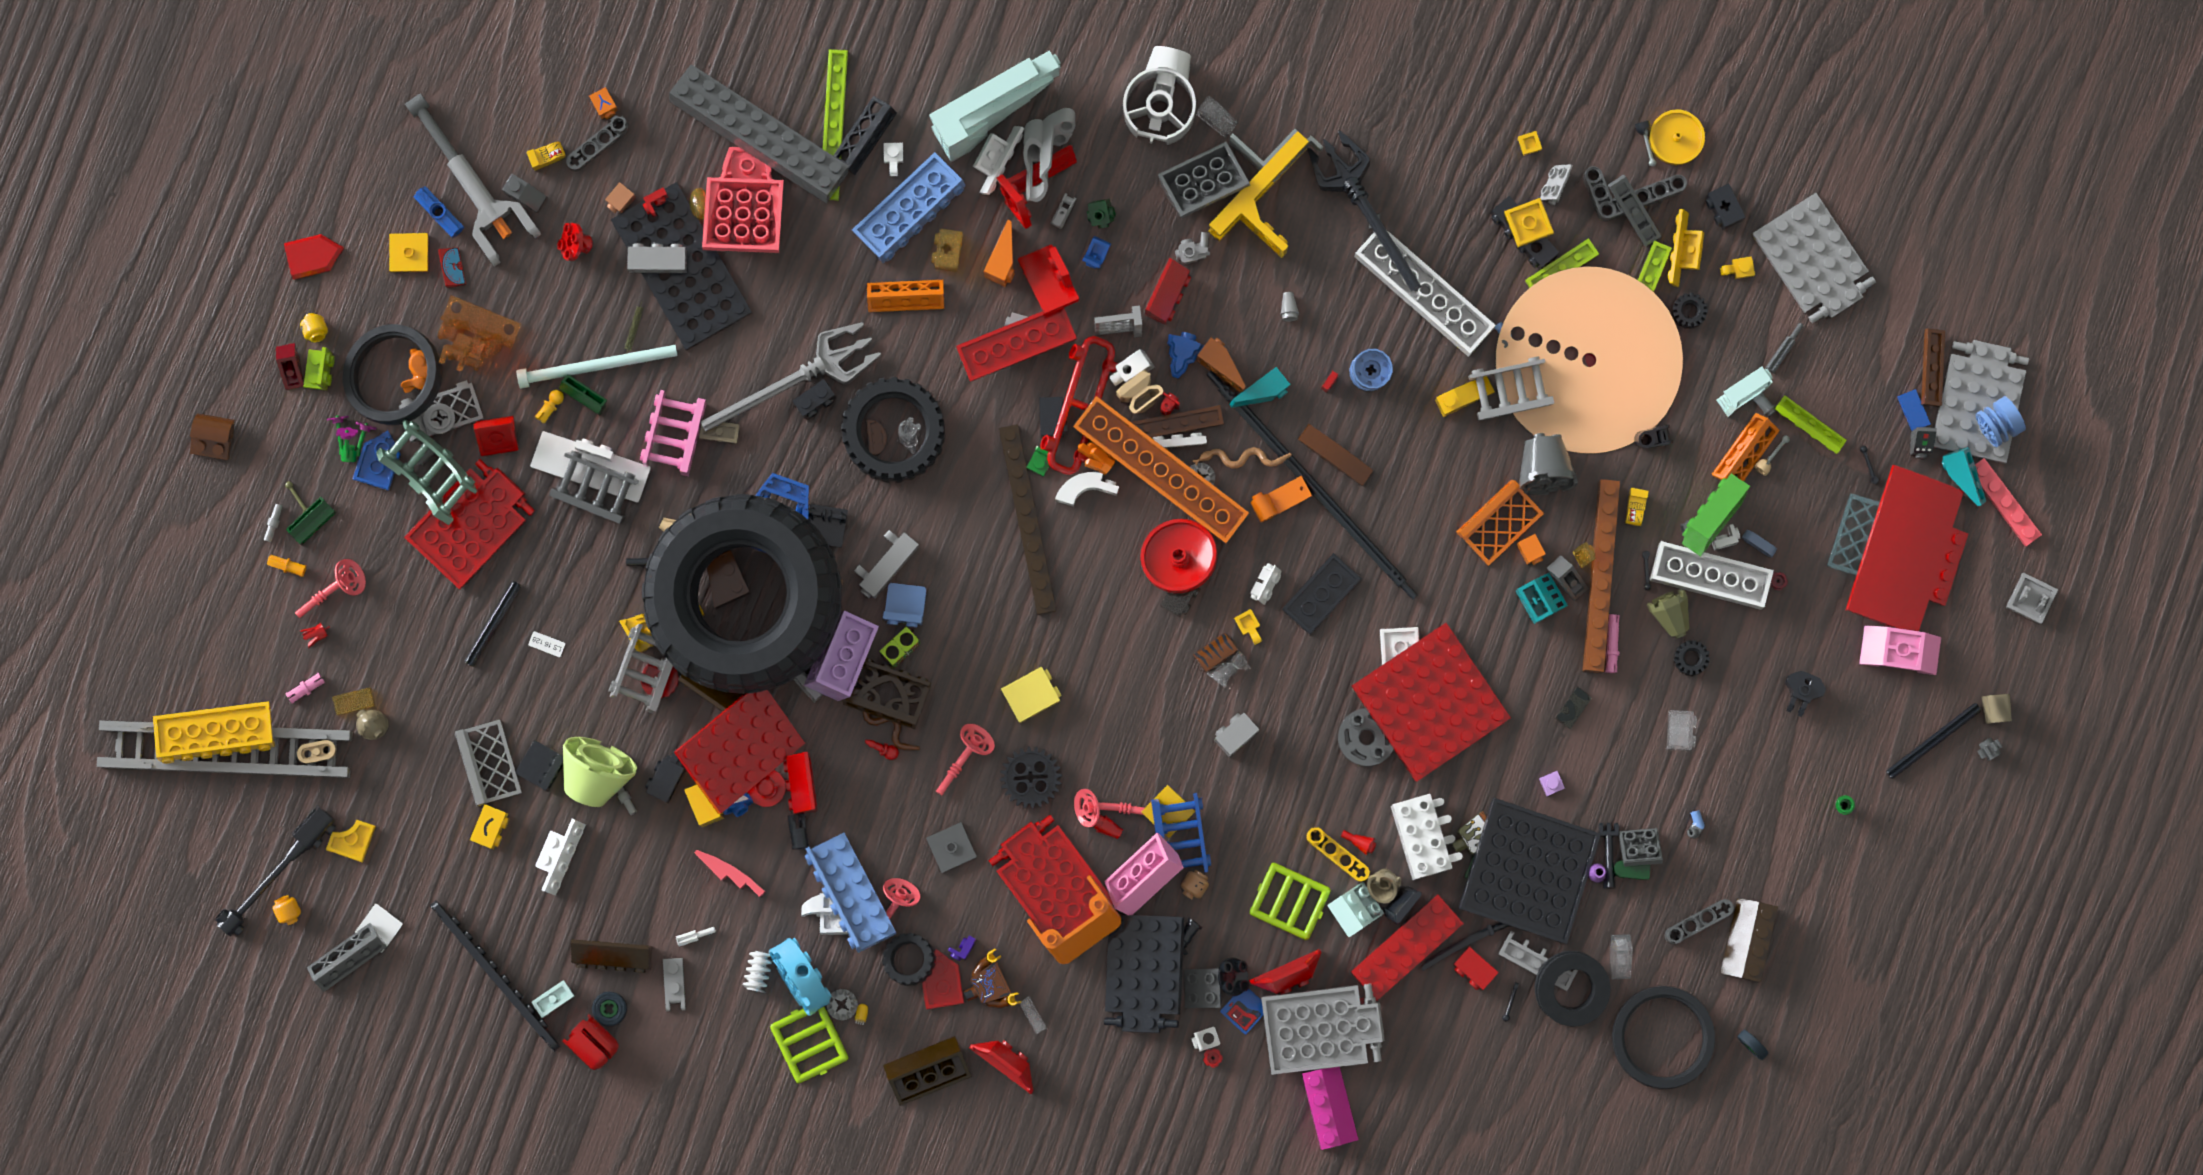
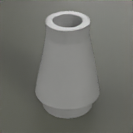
M1285 292L1283 293L1280 316L1283 321H1295L1298 319L1299 311L1294 293Z

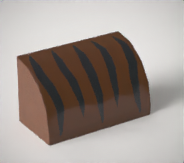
M1223 633L1193 654V656L1205 673H1208L1236 653L1238 649L1230 638Z

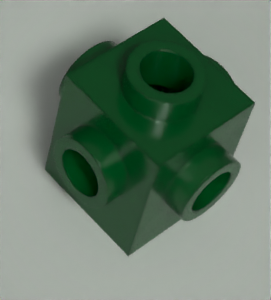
M1110 198L1088 203L1089 211H1087V218L1092 226L1098 225V229L1109 227V223L1113 222L1116 217L1115 208L1111 207Z

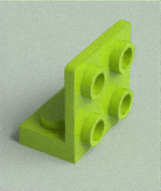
M322 347V351L309 349L304 388L327 391L328 386H331L332 375L330 374V368L334 366L335 356H332L333 353L328 348Z

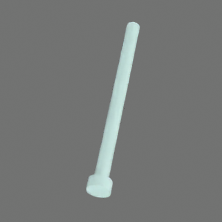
M676 345L530 372H527L526 368L519 369L516 372L519 388L522 389L530 387L529 383L678 355Z

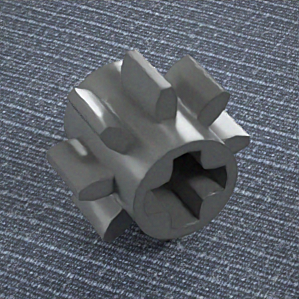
M1990 737L1978 744L1981 749L1977 752L1982 759L1986 757L1990 761L2001 754L1999 749L2002 745L1998 739L1993 741Z

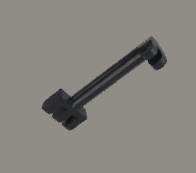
M1599 823L1600 837H1605L1606 880L1603 881V888L1616 889L1613 837L1619 836V824L1614 823V830H1611V823H1606V830H1603V823Z

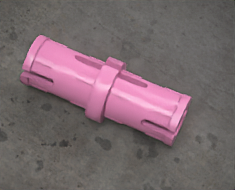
M317 673L307 681L300 682V685L287 692L286 696L290 698L289 700L293 704L304 695L311 694L312 690L324 684L325 681L320 679L322 676Z

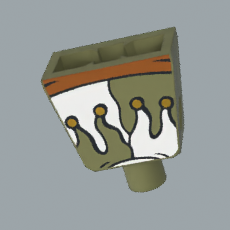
M1483 811L1457 831L1460 839L1451 843L1456 853L1466 848L1470 855L1476 852L1486 820Z

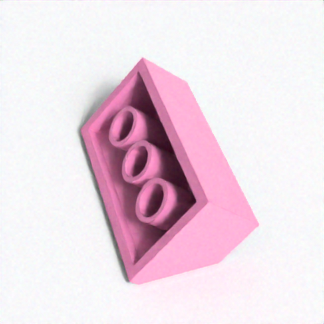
M1156 833L1104 882L1114 908L1126 915H1133L1184 867L1177 852L1159 833Z

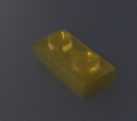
M1587 542L1573 551L1581 568L1589 565L1596 559L1593 547L1588 545Z

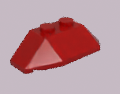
M1321 949L1253 978L1249 982L1251 985L1275 994L1279 992L1280 994H1287L1292 991L1290 987L1297 984L1299 988L1309 984L1308 979L1313 977L1322 953Z
M1005 1040L1002 1043L1000 1041H992L969 1046V1049L1028 1093H1033L1030 1064L1026 1062L1029 1058L1021 1052H1018V1054L1014 1053L1011 1050L1013 1046Z

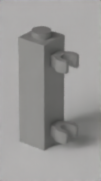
M888 530L884 536L894 544L870 573L860 565L854 570L855 573L864 579L860 583L862 588L860 592L867 598L872 596L875 599L919 548V544L906 533H903L898 538Z

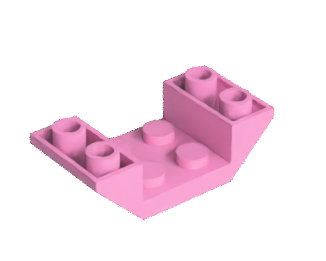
M1864 626L1859 664L1876 667L1887 666L1936 675L1941 637L1905 629Z

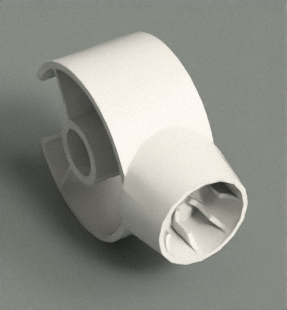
M1155 46L1146 70L1134 77L1127 86L1123 99L1124 119L1129 130L1136 138L1142 136L1150 138L1151 144L1155 139L1167 142V145L1180 140L1190 130L1195 118L1196 109L1195 94L1188 82L1190 54L1174 48ZM1156 78L1153 91L1147 98L1146 107L1127 112V101L1135 87L1145 80ZM1175 81L1187 91L1192 102V113L1185 125L1172 114V97ZM1156 101H1163L1168 105V108L1164 112L1157 113L1153 111L1151 105ZM1148 115L1150 118L1149 129L1153 131H1160L1161 123L1167 120L1179 130L1165 137L1139 131L1131 120Z

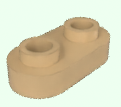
M322 740L300 746L297 751V757L301 762L310 764L332 759L337 749L333 742ZM325 747L330 748V752L327 754L324 753ZM306 751L311 752V756L309 758L305 757Z

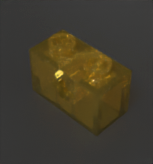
M940 229L939 234H935L934 245H937V251L933 252L931 263H934L935 269L958 272L963 232ZM946 246H949L950 250H952L948 251V254H944V250H942L946 249Z

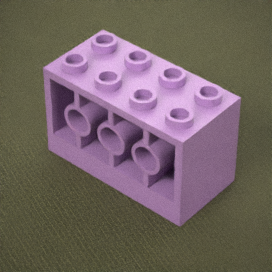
M842 611L829 645L811 666L804 686L837 701L850 697L879 626L851 613Z

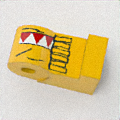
M560 141L527 151L534 171L566 157Z
M1635 488L1629 490L1625 524L1641 527L1649 491Z

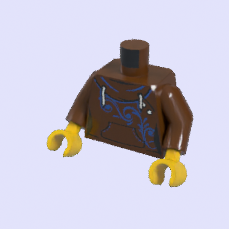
M996 949L991 950L984 958L978 961L972 971L971 982L973 987L963 991L968 1002L979 997L982 1004L985 1003L988 1007L1004 1008L1020 1004L1021 1001H1015V995L1019 993H1011L997 963L1001 955L996 958L993 955Z

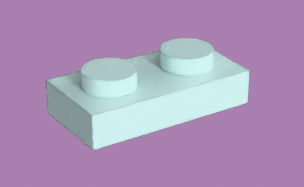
M563 980L531 1003L541 1018H544L575 996Z

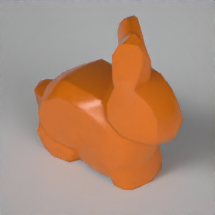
M416 348L410 349L409 370L413 378L401 383L405 393H409L415 388L422 390L426 381V359L422 350L418 351Z

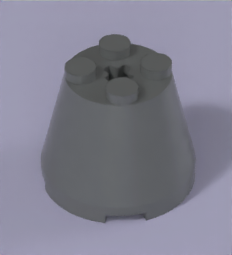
M1538 433L1534 435L1533 439L1525 441L1519 479L1520 489H1524L1525 494L1549 495V492H1555L1560 489L1562 492H1565L1577 485V475L1563 442L1562 435L1545 436L1544 433Z

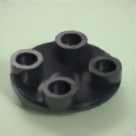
M1231 957L1225 959L1219 967L1218 983L1223 992L1229 996H1238L1249 989L1248 965L1245 961Z

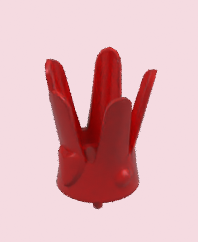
M322 623L315 627L300 630V632H304L302 634L304 640L313 638L308 643V648L327 637L328 635L325 630L330 628V626L324 628Z

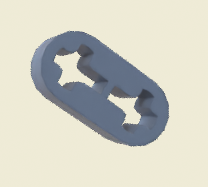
M1746 530L1741 537L1746 543L1770 558L1777 551L1776 547L1750 530Z

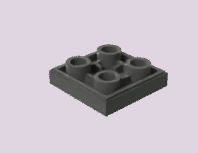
M1657 828L1619 831L1624 867L1663 863Z

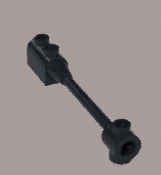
M317 805L292 832V836L296 840L286 853L284 859L237 910H226L224 908L215 918L217 926L230 937L233 934L238 936L244 929L242 926L244 923L242 915L291 861H294L312 847L317 849L322 844L323 840L320 838L325 833L330 835L336 828L334 825L335 820Z

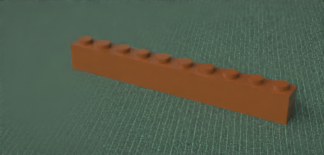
M1601 479L1598 483L1582 672L1600 674L1604 672L1620 481Z

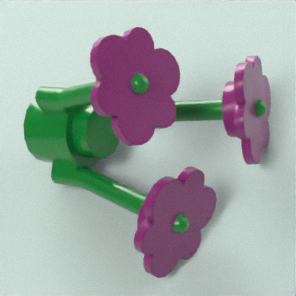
M337 415L335 418H328L327 420H332V424L336 423V435L339 441L341 461L356 462V456H360L366 431L370 432L371 429L376 430L377 428L368 423L357 421L356 424L360 425L359 429L362 430L355 449L354 445H349V439L355 437L358 434V430L350 427L341 428L340 424L344 422L343 418H349V416L339 417Z

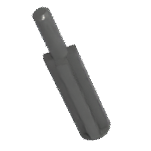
M1802 323L1797 325L1790 337L1787 336L1765 367L1770 373L1775 374V371L1795 344V338L1804 327Z

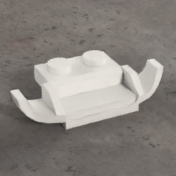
M823 893L812 897L802 905L801 917L810 914H816L817 917H820V935L848 934L847 931H842L839 925L841 919L839 915H834L830 907L833 903L830 898L826 899Z

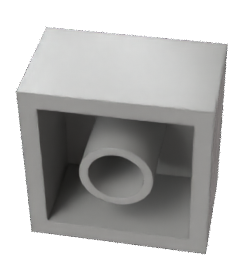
M1237 713L1230 719L1229 722L1231 724L1227 728L1222 726L1215 734L1214 741L1229 758L1259 732L1257 726L1245 713L1242 715Z

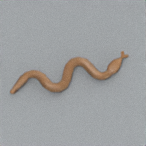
M1252 447L1247 448L1239 460L1231 461L1221 449H1212L1211 451L1203 452L1199 459L1193 460V462H1196L1195 465H1198L1199 461H1209L1213 455H1218L1225 466L1237 469L1243 466L1251 455H1257L1264 465L1273 467L1283 463L1292 454L1288 453L1271 461L1260 448Z

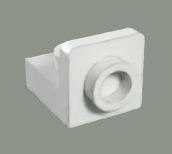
M1731 524L1727 527L1730 537L1727 534L1716 537V541L1712 543L1714 551L1736 545L1739 542L1738 539H1740L1738 528H1734V525Z

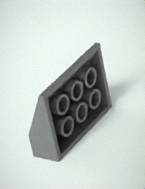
M1227 142L1158 174L1166 196L1181 218L1250 186Z

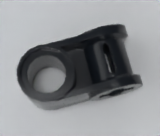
M1670 424L1637 432L1634 437L1635 444L1640 448L1672 444L1673 440L1670 439L1668 429ZM1644 434L1648 436V442L1645 445L1641 442V437Z

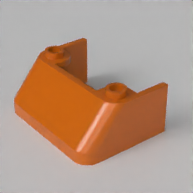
M1091 875L1087 879L1098 893L1089 902V908L1094 916L1068 935L1062 937L1054 929H1049L1042 933L1032 918L1027 920L1043 945L1060 964L1070 963L1116 930L1121 924L1119 913Z

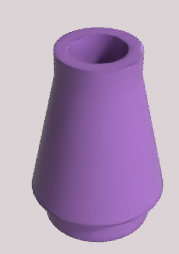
M1599 863L1592 864L1588 877L1593 882H1602L1606 878V868ZM1597 869H1600L1602 872L1600 876L1596 874Z

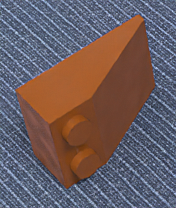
M1210 338L1197 355V362L1209 371L1212 370L1221 380L1239 393H1242L1246 386L1227 349L1224 347L1225 344L1218 338L1215 340Z

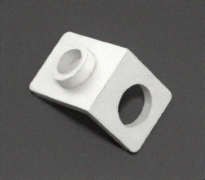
M1215 1027L1194 1033L1195 1037L1191 1038L1194 1048H1198L1199 1052L1220 1045ZM1205 1033L1213 1034V1043H1204L1203 1036Z

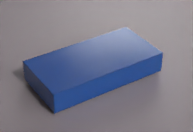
M1916 389L1897 397L1911 431L1917 427H1926L1931 424L1923 405H1921Z

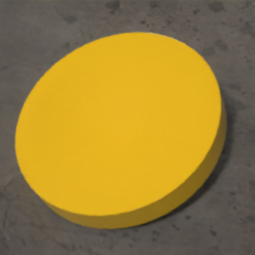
M1670 110L1661 114L1654 121L1649 133V143L1653 153L1661 161L1670 165H1683L1691 162L1699 155L1705 142V132L1701 122L1693 114L1684 110Z

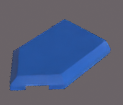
M389 431L364 443L353 480L384 490H390L395 472L379 462L376 454L380 447L387 451L395 444ZM398 452V453L396 454V456H397L396 458H397V459L400 458V455H401L400 452Z

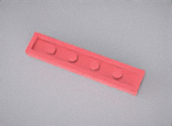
M1985 458L1975 464L1984 493L2026 547L2042 535Z

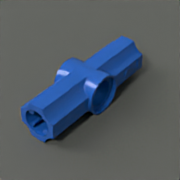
M426 186L416 192L413 196L414 199L452 239L462 232L464 226ZM442 208V215L435 216L436 209Z

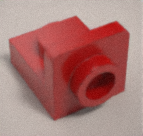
M664 188L643 198L645 201L643 207L647 214L651 213L653 217L657 216L652 206H659L666 202L668 195Z

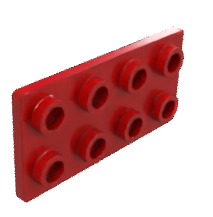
M1051 244L1018 258V263L1045 315L1080 300L1056 246L1053 247Z

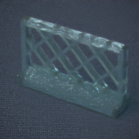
M1850 493L1827 564L1828 567L1857 575L1858 571L1854 570L1850 563L1859 558L1862 560L1863 554L1860 553L1856 545L1865 540L1868 541L1869 536L1865 534L1862 527L1871 522L1874 523L1875 517L1872 518L1868 509L1873 506L1879 507L1880 502ZM1852 500L1861 501L1864 508L1854 513L1851 507ZM1866 510L1870 520L1860 524L1856 515ZM1854 517L1858 526L1848 531L1845 522L1847 519ZM1860 528L1865 538L1854 542L1850 533ZM1848 534L1852 544L1842 549L1839 543L1840 538ZM1854 546L1859 556L1848 560L1844 551ZM1840 553L1843 554L1847 561L1841 565L1832 563L1834 556Z

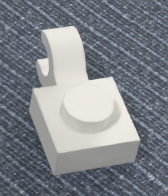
M884 143V163H890V176H898V163H903V143Z

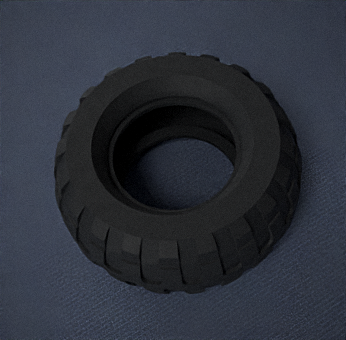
M748 494L716 497L685 511L669 528L667 527L658 539L659 541L654 551L648 558L645 579L642 584L644 617L658 650L684 676L707 688L722 692L739 694L763 692L785 685L808 670L829 645L841 613V576L834 553L825 538L813 523L793 508L774 499ZM752 547L761 549L769 554L782 570L787 587L786 604L777 623L765 634L748 641H729L715 633L703 618L698 601L699 584L706 568L719 555L735 548Z

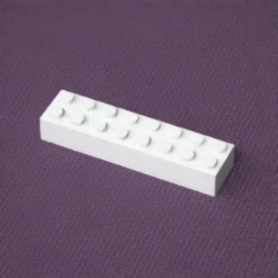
M1387 231L1422 286L1417 292H1411L1374 232L1358 249L1354 257L1469 357L1496 325Z

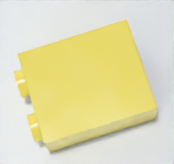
M1040 667L1001 688L1019 723L1060 702L1059 697L1062 695L1057 686L1052 687L1050 683L1052 677L1047 669L1043 670Z

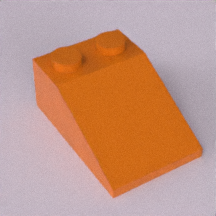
M1007 220L984 269L985 278L1006 287L1007 283L1011 284L1015 275V270L1013 269L1012 222L1010 220Z

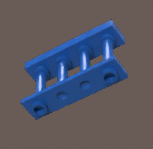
M1193 793L1194 801L1169 805L1160 804L1159 799H1152L1155 832L1159 833L1163 838L1164 834H1168L1169 831L1198 827L1199 839L1172 843L1167 841V843L1174 850L1200 846L1202 857L1181 860L1184 868L1203 865L1204 872H1208V866H1211L1210 854L1206 855L1200 816V810L1203 809L1202 798H1198L1197 793ZM1195 809L1197 820L1171 824L1162 823L1161 815H1165V813Z

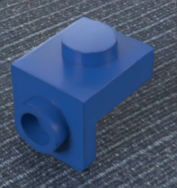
M1094 236L1082 261L1086 262V265L1091 268H1100L1104 263L1111 243Z

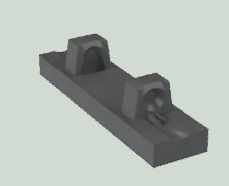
M1622 175L1608 184L1643 245L1646 247L1660 238L1659 231L1626 176Z

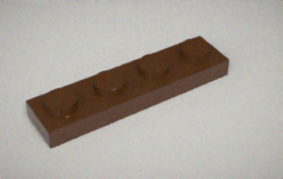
M1928 328L1924 332L1921 405L1942 406L1945 330Z

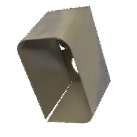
M2010 694L1982 696L1985 723L2012 721Z

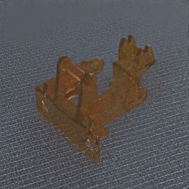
M451 295L445 312L440 318L444 322H442L437 336L438 339H447L452 341L453 344L443 346L439 363H445L448 356V359L451 361L453 359L459 361L458 371H462L465 364L478 371L484 356L490 359L499 353L503 346L513 347L521 323ZM454 302H458L462 306L459 313H454L451 309V305ZM508 323L514 327V332L511 335L504 332V326ZM467 330L482 336V338L478 336L472 338L464 335V332Z

